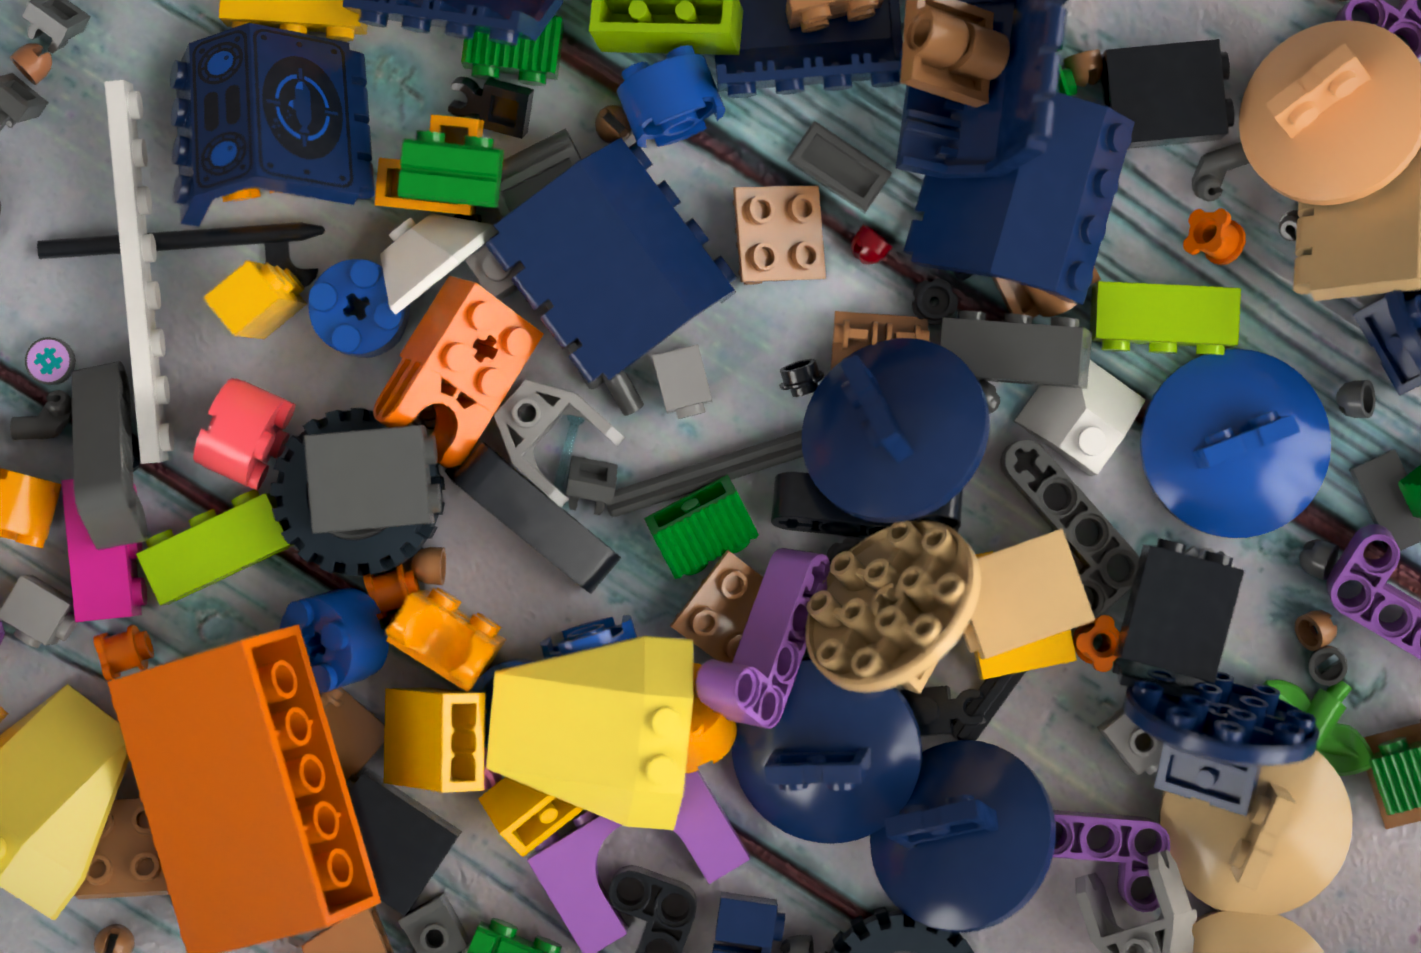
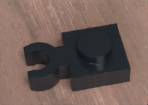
M457 77L451 83V89L463 92L467 97V102L454 100L448 106L449 113L458 117H465L471 113L479 114V120L484 121L483 129L523 139L528 133L534 89L489 78L484 83L483 89L469 77Z
M947 685L925 687L921 693L906 689L900 690V693L914 713L921 737L954 734L953 720H960L969 726H980L986 723L985 716L976 715L972 717L966 711V705L970 700L984 698V692L979 690H964L956 699H951L950 687Z

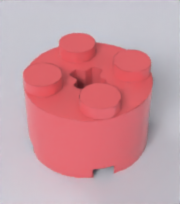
M237 378L229 379L217 394L207 413L213 417L208 430L206 431L201 428L194 449V462L242 485L259 490L269 470L267 463L270 457L276 459L281 457L286 448L284 445L289 440L290 434L282 430L289 424L296 405L246 381H241Z

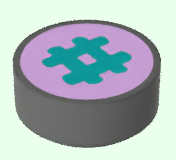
M45 337L35 341L28 348L25 355V367L28 374L35 381L42 384H61L70 378L75 369L76 359L72 348L64 341L56 338Z

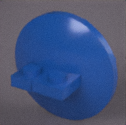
M1226 349L1224 355L1205 354L1188 361L1171 373L1159 386L1151 398L1143 417L1140 433V455L1145 476L1152 491L1161 504L1175 518L1187 526L1209 535L1226 538H1247L1269 533L1284 526L1302 513L1312 502L1328 470L1331 455V432L1320 398L1308 381L1294 368L1262 352L1245 349Z

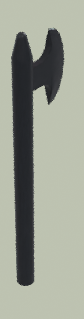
M297 222L147 234L154 235L156 251L264 244L265 264L268 263L274 267L277 265L282 270L288 268L301 282L303 287H306L317 277L319 268L300 270V268L296 267L290 258L289 242L304 241L325 233V228L319 225ZM119 235L40 240L37 242L39 259L121 254Z

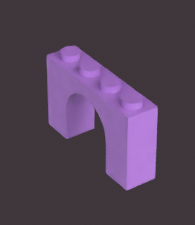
M700 771L685 773L683 797L673 831L682 839L708 884H711L749 861L750 855ZM586 810L573 819L576 825L574 829L562 836L557 831L534 848L535 852L528 857L527 861L582 953H597L625 936L629 928L618 909L611 903L609 894L600 879L598 871V854L602 843L610 833L622 825Z

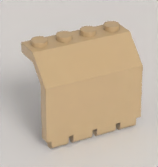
M1421 146L1408 166L1395 179L1366 197L1336 205H1313L1298 202V216L1300 218L1297 220L1295 255L1297 258L1294 263V292L1298 294H1311L1314 301L1382 294L1396 289L1402 291L1421 289Z

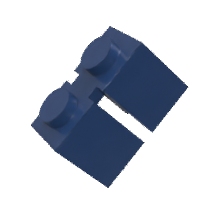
M721 891L715 940L761 947V950L714 943L712 953H771L773 941L782 942L786 913L777 912V899Z

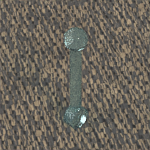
M567 415L570 425L554 485L564 494L563 484L578 427L586 420L572 415Z

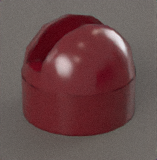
M865 224L856 232L851 242V252L854 257L866 265L879 263L893 247L887 240Z

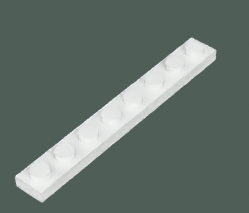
M125 80L104 81L141 464L158 463L169 460L168 451L174 450V432L172 424L165 423L163 404H169L170 388L167 376H161L159 357L165 356V337L162 328L156 329L154 310L161 308V293L158 282L151 279L150 262H156L157 251L154 235L147 234L145 216L152 213V198L149 187L142 184L141 167H147L148 156L144 138L138 139L136 121L143 118V103L140 91H134L132 83Z

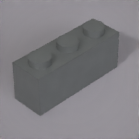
M959 310L957 318H943L940 346L950 350L963 360L977 380L1087 389L1092 332L1086 328L1079 327V319L1051 317L1050 325L1032 324L1033 316L1004 314V322L986 321V313Z

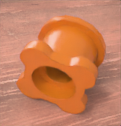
M1222 208L1217 209L1215 212H1205L1202 209H1196L1190 214L1188 218L1190 224L1189 234L1183 242V248L1186 252L1196 255L1203 251L1211 263L1221 266L1230 264L1238 258L1245 246L1246 234L1244 228L1239 223L1231 220V215L1228 211Z
M402 564L397 566L396 570L378 576L371 575L370 573L363 575L368 595L375 601L381 611L380 614H376L378 620L387 617L386 612L402 608L406 598L411 593L420 591L419 583L414 576L413 570L405 572Z
M1100 615L1095 621L1078 626L1074 632L1073 644L1076 654L1084 662L1092 664L1093 668L1099 672L1110 671L1113 661L1118 658L1114 656L1120 632L1115 627L1114 619L1108 615ZM1098 634H1101L1103 643L1100 648L1095 650L1093 640Z
M134 624L129 625L127 631L110 636L106 632L93 637L94 647L98 653L102 673L106 681L121 677V672L138 667L142 671L148 668V659L154 657L153 644L148 632H140Z

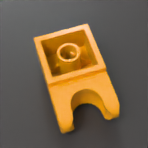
M439 587L437 589L433 588L431 592L422 590L411 593L406 598L401 610L396 614L395 620L386 630V634L389 636L386 641L466 692H470L480 676L488 670L506 641L505 638L498 635L502 627L481 613L473 614L472 617L458 609L462 602Z

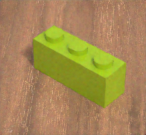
M592 0L589 32L601 52L668 54L678 47L691 45L695 54L739 55L743 8L739 0Z
M1098 281L1092 285L1090 331L1092 332V342H1102L1101 350L1130 351L1131 343L1149 344V353L1176 354L1178 346L1196 347V355H1224L1225 348L1239 345L1241 288Z
M251 490L232 499L231 502L234 508L220 515H217L215 510L211 509L188 520L191 528L174 536L172 530L169 529L147 539L145 542L148 548L136 555L159 605H170L295 546L286 542L281 534L285 531L282 523L274 519L272 508H277L275 497L270 496V493L260 495L258 490Z

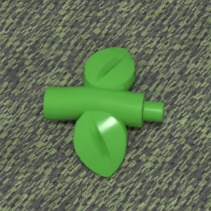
M1274 679L1266 680L1263 685L1278 689L1280 691V699L1316 718L1315 724L1319 730L1316 749L1330 762L1339 776L1355 775L1371 768L1368 760L1374 754L1364 737L1350 725L1337 723L1347 709L1342 702L1352 690L1348 684L1340 681L1335 685H1331L1327 691L1319 688L1312 700H1310L1302 688L1291 682Z

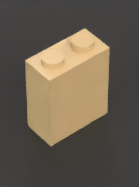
M1063 529L977 558L981 574L980 593L973 615L963 631V636L970 653L978 651L981 659H987L1095 621Z

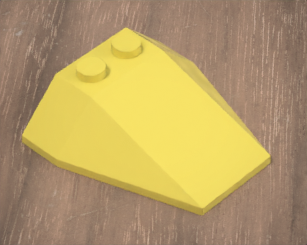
M644 635L495 671L486 769L626 827L674 830L684 791L693 703V639Z
M68 684L0 735V887L53 920H56L85 881L130 759L126 752V744L119 722Z

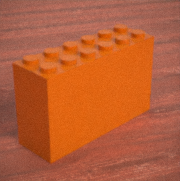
M299 624L240 640L107 682L112 697V704L126 744V752L130 758L138 785L139 796L153 836V844L159 856L167 891L171 897L180 928V935L187 953H224L327 928L381 903Z

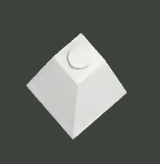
M433 213L417 224L411 217L389 234L394 243L380 254L389 308L395 315L398 314L498 233L497 229L493 224Z
M1090 360L1087 389L1039 385L1014 422L1087 475L1094 476L1098 475L1126 436L1145 399Z

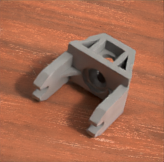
M525 380L494 414L512 464L562 508L569 498L541 473L533 455V448L563 415H572L586 419L616 446L625 437L578 394ZM527 406H534L536 409V417L531 422H523L521 418V412Z
M1168 850L1148 855V872L1161 909L1158 920L1127 930L1120 928L1116 924L1105 886L1096 872L1075 878L1076 896L1090 940L1101 953H1193L1194 937L1192 927L1197 919L1196 909H1191L1177 863Z

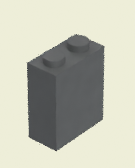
M420 425L304 436L312 533L435 523L434 513H441L442 510L439 484H431L430 465L437 464V446L435 436H427L426 427Z

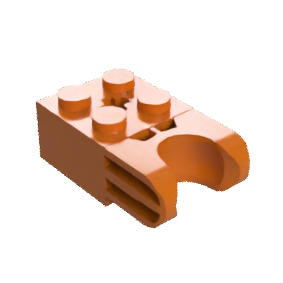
M448 276L399 355L402 358L401 362L375 402L373 408L375 419L388 428L407 427L421 410L433 404L436 412V424L432 435L436 439L437 462L445 468H453L460 465L474 448L544 333L476 282Z

